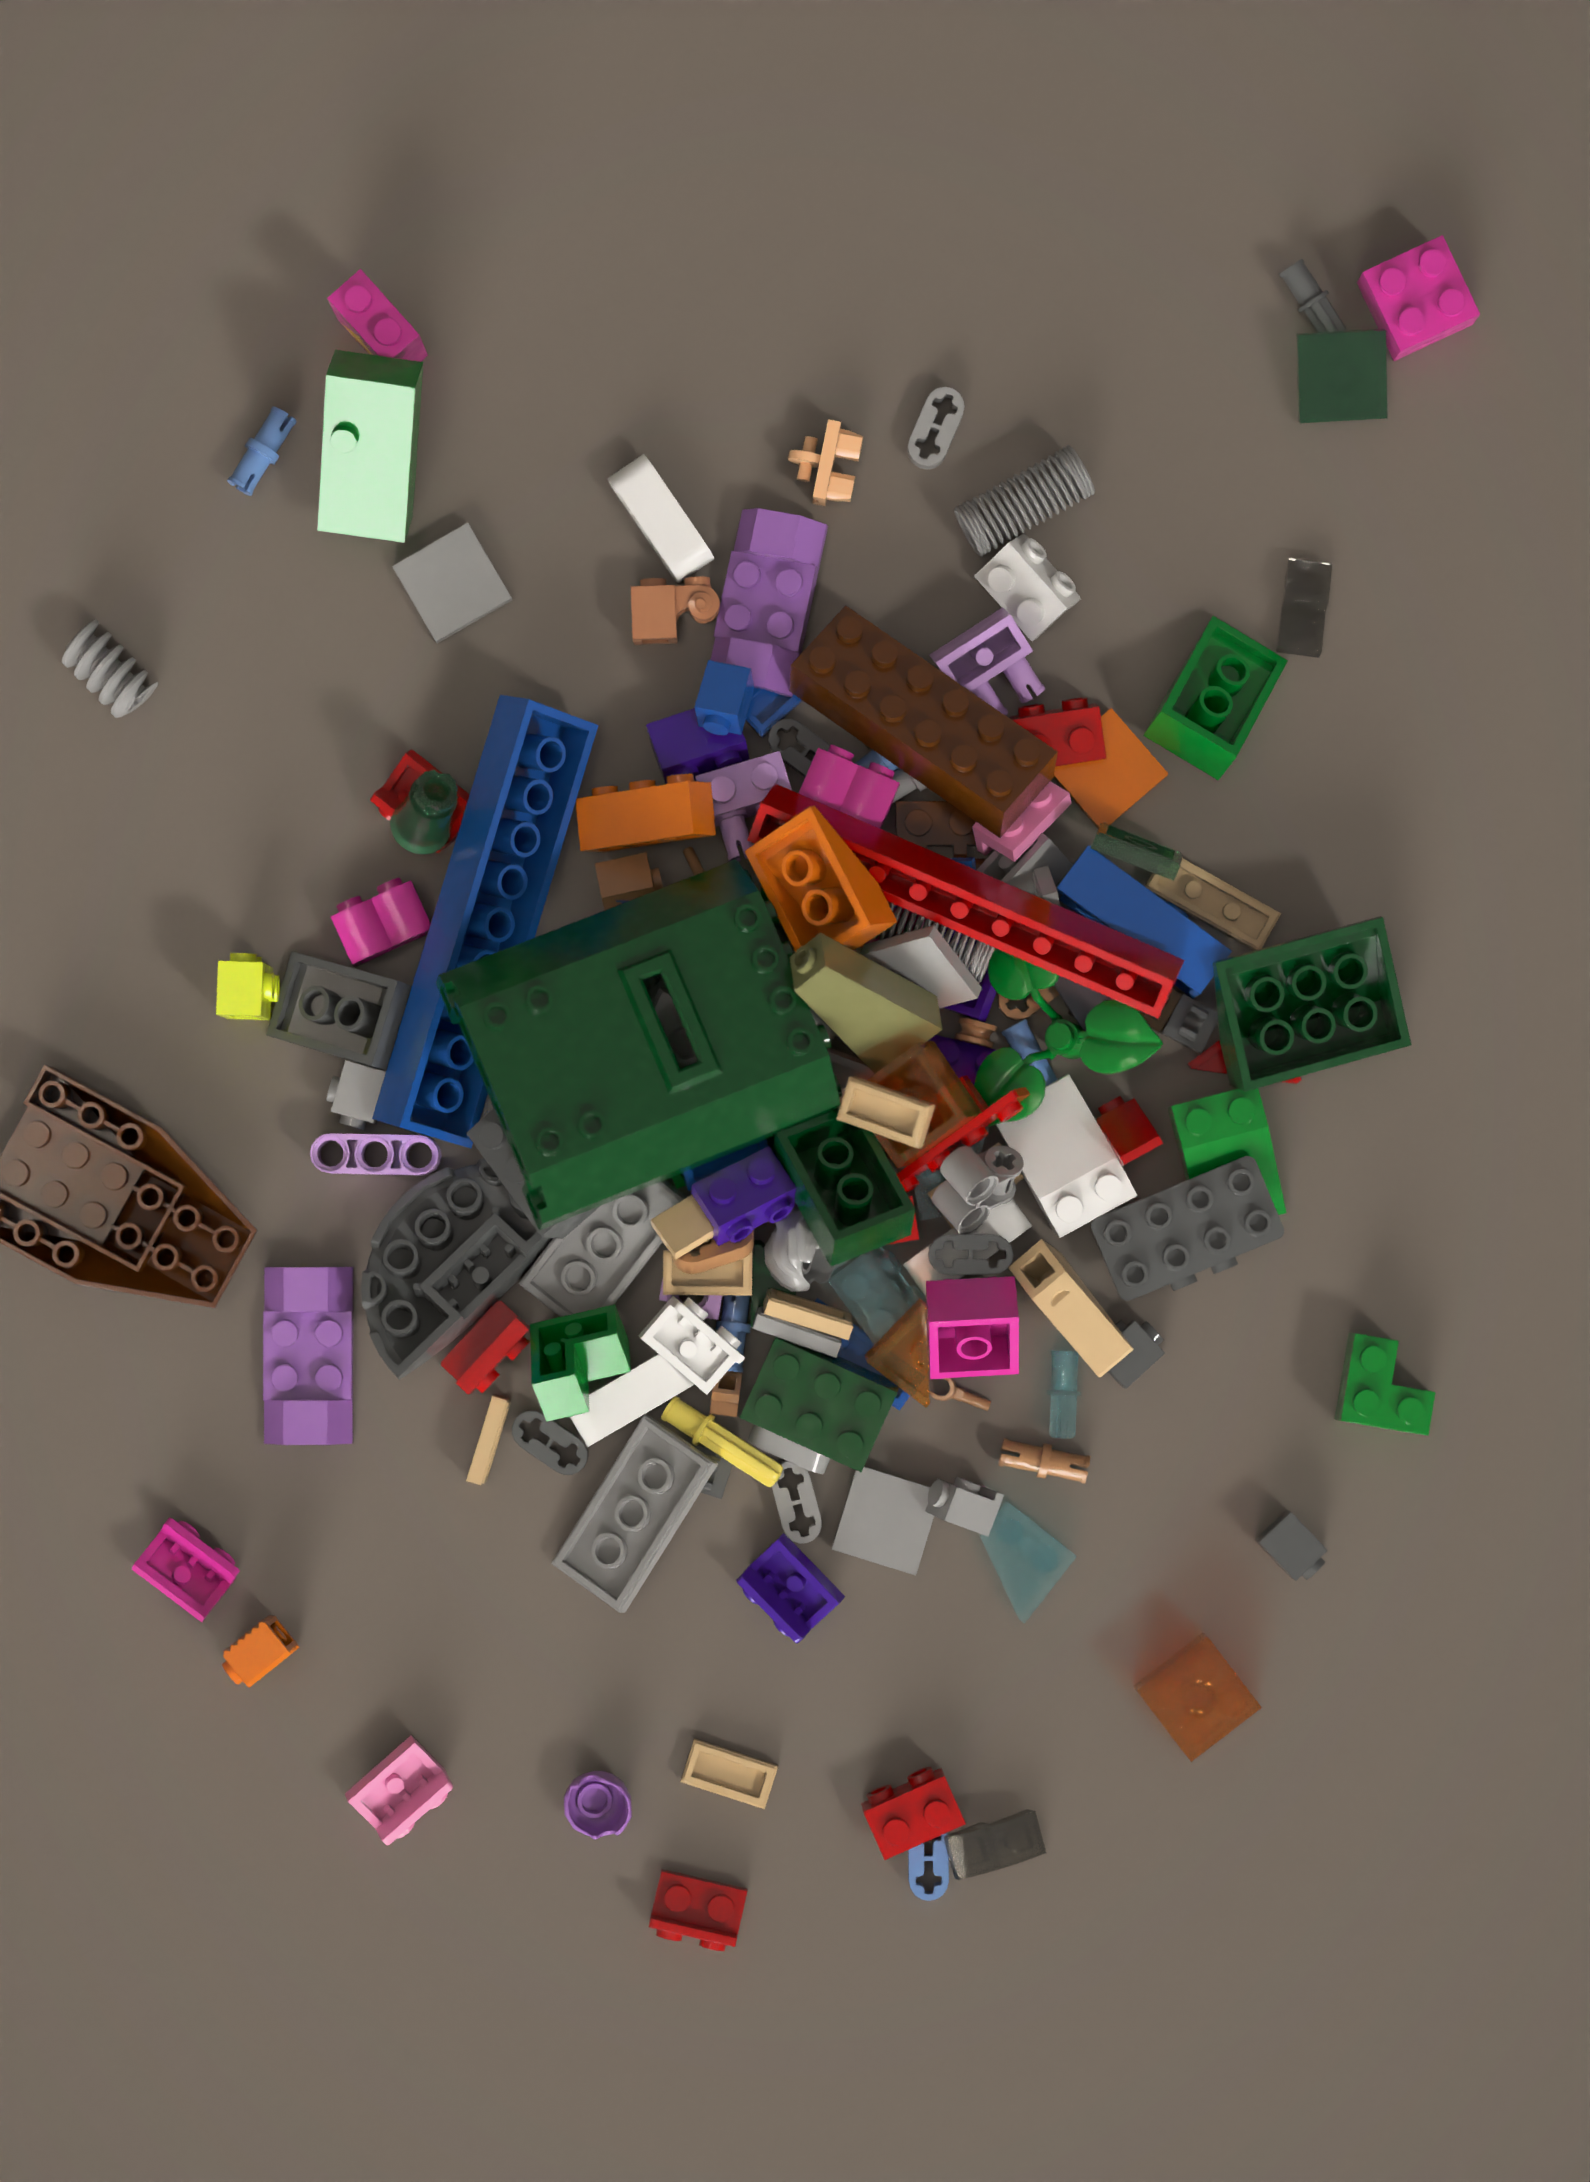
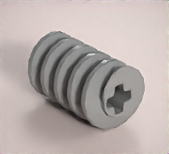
M95 619L83 627L68 643L62 657V663L67 668L76 666L74 676L78 680L89 678L86 688L91 693L102 690L98 701L103 705L114 703L111 708V714L115 718L123 717L141 706L155 691L158 682L145 688L143 682L148 672L144 669L133 675L130 671L136 662L134 657L120 662L118 658L124 647L120 644L108 649L106 645L112 635L106 632L96 637L94 632L100 622Z

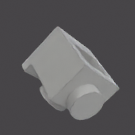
M957 1476L954 1484L937 1479L930 1487L928 1505L925 1512L944 1521L989 1536L1004 1495Z

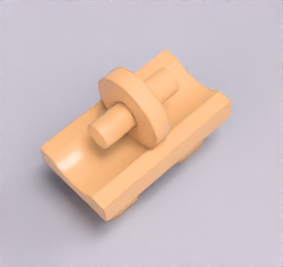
M828 419L821 455L815 453L818 439L811 436H805L803 450H790L788 455V461L799 465L797 480L810 482L812 468H818L812 504L821 506L826 505V500L851 501L855 476L832 472L835 457L859 461L863 436L841 429L840 421Z

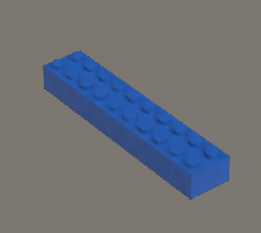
M506 695L499 696L374 1110L373 1120L472 1148L473 1142L466 1133L480 1121L488 1092L459 1023L452 1024L436 986V981L439 974L535 938L599 725L530 699Z

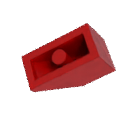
M1120 1095L1098 1107L1102 1116L1095 1120L1121 1165H1125L1163 1144L1160 1136L1135 1098L1124 1102Z

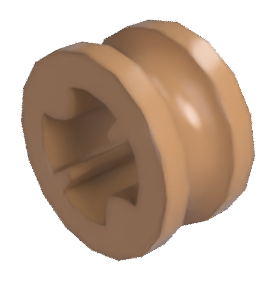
M959 1018L958 1023L961 1025L962 1030L960 1033L955 1034V1040L987 1048L993 1047L990 1035L997 1031V1026L972 1019Z

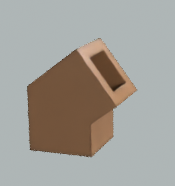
M727 1371L713 1387L709 1414L737 1417L743 1373Z

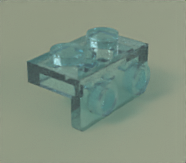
M882 1247L862 1254L828 1280L879 1352L927 1319L925 1296L916 1286H910L900 1273L902 1266L897 1257L890 1250H884Z

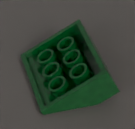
M1382 916L1213 962L1220 1044L1230 1085L1244 1092L1412 1045Z

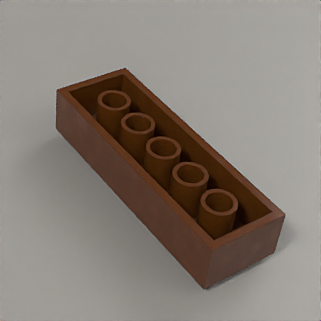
M846 605L791 664L789 691L999 838L1004 835L1054 777L1058 751Z

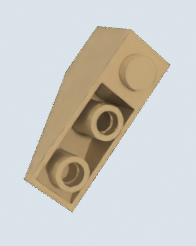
M1039 1240L1008 1267L1033 1302L1098 1377L1101 1378L1134 1350L1062 1253L1044 1240Z

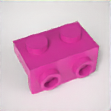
M169 1517L158 1535L134 1563L132 1570L200 1622H203L234 1583L240 1570L235 1566L234 1559L227 1552L217 1547L212 1549L200 1540L199 1533L190 1524L184 1521L176 1522Z

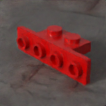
M965 1075L927 1102L935 1104V1108L923 1147L915 1148L905 1144L915 1158V1161L896 1174L906 1193L920 1184L916 1177L928 1168L932 1173L940 1170L943 1161L963 1143L965 1146L971 1147L986 1137L989 1133L985 1127L993 1121L999 1119L1003 1123L1023 1110L1020 1102L1030 1095L1026 1087L1010 1091L988 1107L969 1077Z

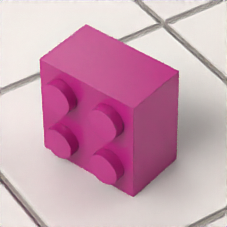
M1443 235L1362 272L1357 281V285L1393 361L1473 325L1480 315Z
M1015 1276L926 1281L927 1344L930 1379L1019 1374V1314Z

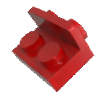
M662 1869L648 1927L657 1929L656 1936L660 1938L682 1941L684 1935L700 1939L699 1946L715 1951H725L726 1945L736 1946L748 1889Z

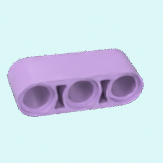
M329 1133L318 1137L311 1145L310 1157L314 1166L322 1172L331 1174L423 1176L434 1172L440 1165L442 1157L438 1144L431 1138L421 1135ZM336 1141L343 1148V1158L339 1164L329 1167L321 1159V1149L326 1143ZM374 1142H381L386 1147L388 1153L387 1160L379 1167H371L365 1160V1150ZM417 1143H425L432 1152L431 1161L423 1168H416L409 1161V1151Z

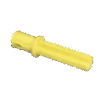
M674 1396L666 1406L661 1420L667 1421L691 1437L693 1445L701 1444L766 1487H772L780 1478L783 1471V1466L716 1423L714 1415L709 1414L706 1416L677 1396Z

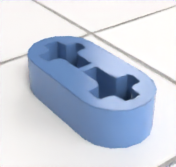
M948 1832L941 1835L940 1838L933 1839L932 1853L924 1854V1843L908 1850L910 1889L915 1896L922 1900H936L948 1888ZM924 1861H932L934 1875L941 1876V1882L934 1883L932 1891H925L923 1883L916 1882V1876L924 1875Z

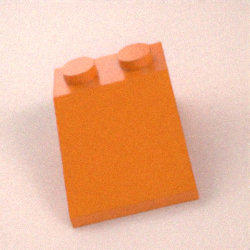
M810 806L744 851L768 899L773 904L777 917L795 952L819 933L854 951L898 922L878 882L815 806Z

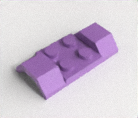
M761 508L742 510L734 551H731L714 631L715 641L711 661L751 668L755 688L768 690L783 696H793L789 691L791 664L802 653L828 529L827 524L801 515Z
M264 1267V1444H353V1267Z

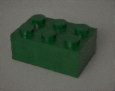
M840 1108L776 1132L773 1153L796 1186L795 1202L830 1267L911 1235L916 1210L874 1133L837 1120Z
M775 1337L740 1418L856 1471L862 1472L898 1393L900 1384L838 1356L835 1358Z

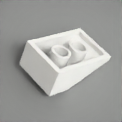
M1069 1074L1045 1087L1044 1099L1038 1109L1031 1115L1019 1121L996 1124L1006 1145L1015 1149L1022 1156L1024 1165L1021 1173L1052 1231L1059 1238L1138 1196L1116 1154Z

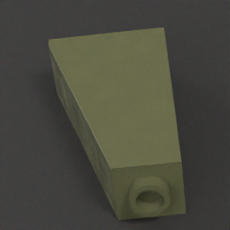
M822 933L816 935L790 956L795 992L880 1077L942 1030L936 995Z

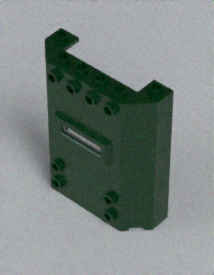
M736 859L438 975L436 986L452 1024L459 1023L525 1181L522 1192L538 1230L775 1136L776 1132L833 1111L840 1106L839 1098L842 1097V1090L837 1077L833 1073L830 1055L827 1050L831 1048V1041L827 1030L822 1023L816 1024L810 1011L811 1007L794 990L790 956L794 953L787 941L781 942L775 926L779 924L773 904L770 900H763L748 870L743 869ZM659 973L662 975L698 1062L681 1069L643 982L644 979Z

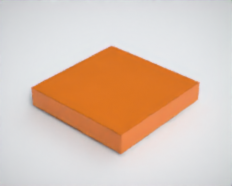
M1112 708L1101 716L1107 759L1056 766L1054 771V779L1064 790L1070 793V797L1101 833L1169 775Z

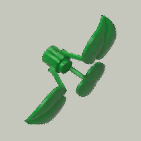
M997 948L992 953L988 964V975L995 991L1010 1000H1021L1031 993L1033 1000L1052 1020V1023L1045 1032L1046 1050L1029 1054L1023 1060L1015 1049L1003 1047L988 1055L978 1069L974 1086L988 1107L1014 1089L1026 1087L1030 1093L1027 1098L1020 1102L1023 1110L1003 1123L1024 1119L1041 1105L1045 1096L1046 1084L1042 1072L1036 1067L1031 1066L1035 1061L1043 1059L1052 1060L1056 1055L1072 1060L1081 1057L1082 1062L1091 1070L1103 1074H1114L1141 1064L1162 1047V1040L1153 1031L1143 1015L1137 1009L1114 999L1103 1001L1088 1013L1085 1021L1086 1031H1083L1081 1026L1064 1020L1047 1003L1038 990L1053 986L1058 981L1059 975ZM996 1119L988 1126L1000 1124L1001 1122L999 1119Z

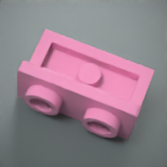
M1050 781L1001 838L975 822L972 828L977 851L987 855L994 849L1015 862L1037 840L1040 834L1072 804L1070 793Z
M411 1735L345 1793L347 1801L377 1830L380 1839L386 1845H390L396 1838H402L407 1835L415 1822L429 1809H434L441 1805L447 1798L448 1793L453 1789V1784L445 1769Z

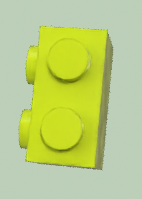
M230 953V961H218L216 1014L226 1019L271 1020V1003L278 1002L280 994L279 975H274L273 968L263 963L262 957H257V954Z

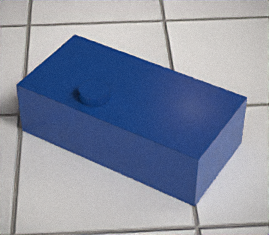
M1089 845L1056 888L1059 901L1075 913L1185 960L1174 986L1192 999L1200 995L1214 977L1213 962L1228 958L1232 952L1189 920L1188 915L1177 906L1162 900Z

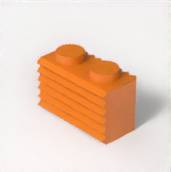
M269 1615L224 1650L223 1657L226 1661L222 1663V1667L237 1685L244 1682L250 1688L296 1651L299 1645L277 1617Z

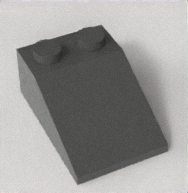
M292 951L280 988L279 1001L275 1004L266 1035L386 1071L412 986L398 980Z

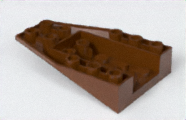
M44 1064L23 1102L28 1107L0 1156V1243L78 1285L216 1308L258 1230L162 1127L60 1070Z

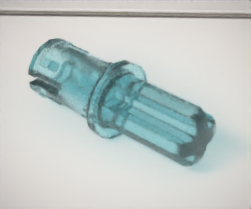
M1051 1351V1390L1046 1392V1395H1051L1049 1434L1053 1438L1070 1439L1076 1435L1077 1396L1082 1394L1081 1391H1077L1078 1356L1080 1355L1076 1351Z

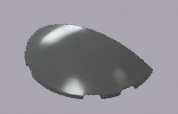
M485 1158L479 1159L475 1165L455 1170L450 1167L444 1168L414 1185L391 1207L372 1237V1251L369 1256L367 1269L362 1272V1306L366 1311L367 1322L370 1328L369 1335L386 1366L399 1380L439 1353L487 1312L529 1270L553 1239L540 1236Z

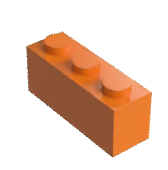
M693 774L667 776V784L656 786L655 780L634 781L629 783V790L618 792V786L592 788V796L576 799L580 851L610 852L716 835L711 782L694 781Z

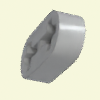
M940 387L929 394L910 436L908 455L912 463L921 469H933L943 462L962 420L965 407L964 400L955 389ZM945 397L952 400L951 407L957 411L956 414L948 413L941 426L935 424L938 409L932 406L933 403H942ZM930 431L938 433L934 445L940 451L938 455L930 454L927 459L921 458V449L915 446L917 441L925 443Z
M757 1425L753 1426L748 1437V1442L757 1448L818 1474L825 1473L831 1460Z
M784 1461L780 1463L783 1466V1471L779 1479L784 1477L785 1469L792 1468L794 1474H802L804 1481L797 1484L800 1498L791 1500L787 1487H779L778 1481L772 1486L782 1528L791 1541L799 1544L809 1543L820 1534L822 1528L821 1515L811 1477L807 1469ZM797 1504H802L806 1517L813 1516L815 1519V1524L809 1526V1534L801 1536L798 1529L791 1530L789 1526L790 1522L795 1521L796 1515L793 1506Z

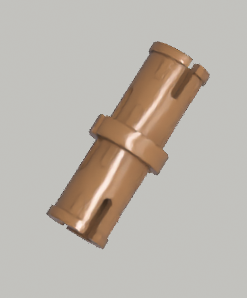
M1007 1438L1003 1439L1001 1451L1016 1453L1019 1457L1001 1453L998 1466L1037 1472L1036 1477L1044 1479L1047 1475L1079 1481L1083 1484L1086 1483L1088 1471L1074 1469L1070 1465L1087 1468L1090 1465L1091 1456L1053 1450L1052 1445L1046 1443L1039 1447L1011 1441Z

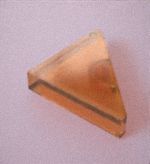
M919 1298L865 1354V1359L868 1364L926 1408L930 1404L927 1307L925 1301Z

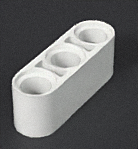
M645 454L607 478L611 487L677 583H680L684 578L689 577L714 560V556Z
M1012 1199L1008 1203L990 1209L985 1222L969 1234L998 1235L1010 1243L1032 1227V1225ZM953 1228L944 1235L960 1233ZM947 1241L944 1242L943 1249L936 1250L935 1256L936 1259L943 1260L944 1267L949 1268L952 1267V1262L955 1259H968V1250H955L952 1247V1242ZM989 1242L988 1249L973 1250V1259H988L999 1251L997 1249V1242ZM930 1245L903 1264L925 1296L926 1281L960 1279L964 1276L943 1274L935 1270L928 1258Z
M658 1354L632 1369L631 1372L620 1376L589 1395L590 1412L574 1415L570 1418L586 1446L589 1447L695 1384Z

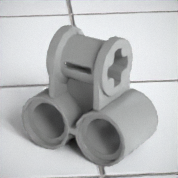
M1000 1145L994 1146L978 1155L970 1146L956 1149L947 1156L940 1167V1173L946 1180L935 1190L932 1196V1203L960 1234H969L975 1231L985 1222L990 1209L1008 1203L1013 1199L1016 1192L1014 1180L1020 1175L1024 1165L1022 1156L1015 1149Z

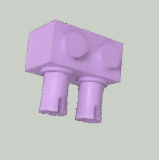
M1003 607L929 655L937 669L1005 716L1008 714V710L1003 706L988 682L1001 672L1005 674L1021 703H1026L1033 699L1026 688L1027 684L1036 696L1045 690V686L1041 684L1025 658L1033 652L1031 646L1010 613Z
M780 751L695 776L696 781L711 782L715 827H720L728 854V861L730 862L735 859L741 861L737 846L742 847L744 857L748 859L744 851L752 846V842L747 841L749 832L745 818L757 814L761 801L775 783L792 790Z

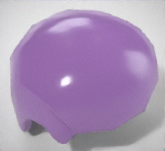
M591 1771L575 1778L568 1786L564 1795V1814L574 1830L593 1839L611 1834L617 1836L624 1831L632 1818L631 1795L624 1782L613 1773Z

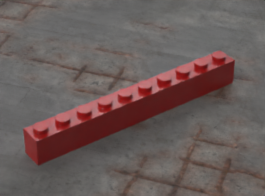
M776 783L761 801L747 841L754 844L810 806H815L878 882L888 902L1156 1018H1159L1185 960Z

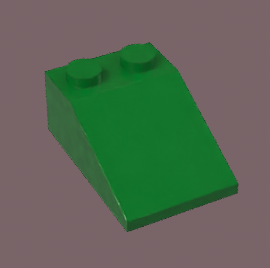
M1212 616L1163 698L1143 736L1216 780H1219L1238 756L1288 660L1215 616Z
M1258 1088L1246 1092L1235 1089L1167 1108L1186 1181L1242 1157L1251 1156L1256 1160L1278 1215L1287 1213L1269 1126Z

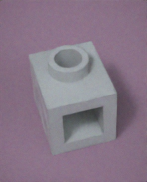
M345 1060L341 1076H333L326 1099V1101L333 1103L331 1112L341 1114L339 1123L362 1130L365 1129L366 1122L378 1123L372 1117L386 1074L385 1071Z

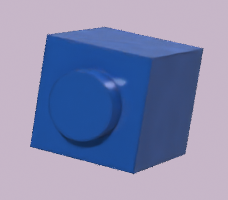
M708 660L695 703L699 727H703L708 732L716 735H726L728 733L742 734L755 689L751 668Z

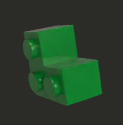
M615 1304L530 1324L531 1381L546 1422L590 1412L588 1381L631 1372L629 1340Z
M1349 1332L1335 1420L1429 1436L1436 1392L1392 1384L1398 1340Z

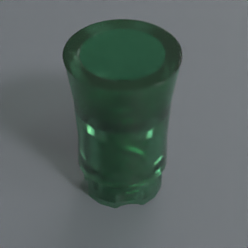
M435 770L424 772L414 781L405 799L394 809L390 820V828L393 837L404 849L416 854H431L440 850L448 842L451 834V820L458 802V787L455 780L449 774H440Z

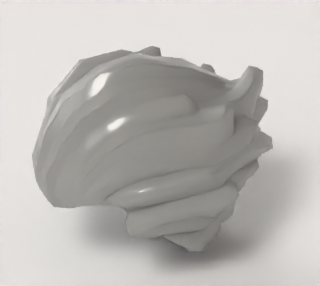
M796 1202L788 1216L775 1222L776 1228L771 1233L764 1247L765 1263L771 1276L782 1287L790 1291L804 1292L809 1290L810 1284L813 1281L819 1284L827 1282L837 1268L849 1261L847 1260L830 1267Z

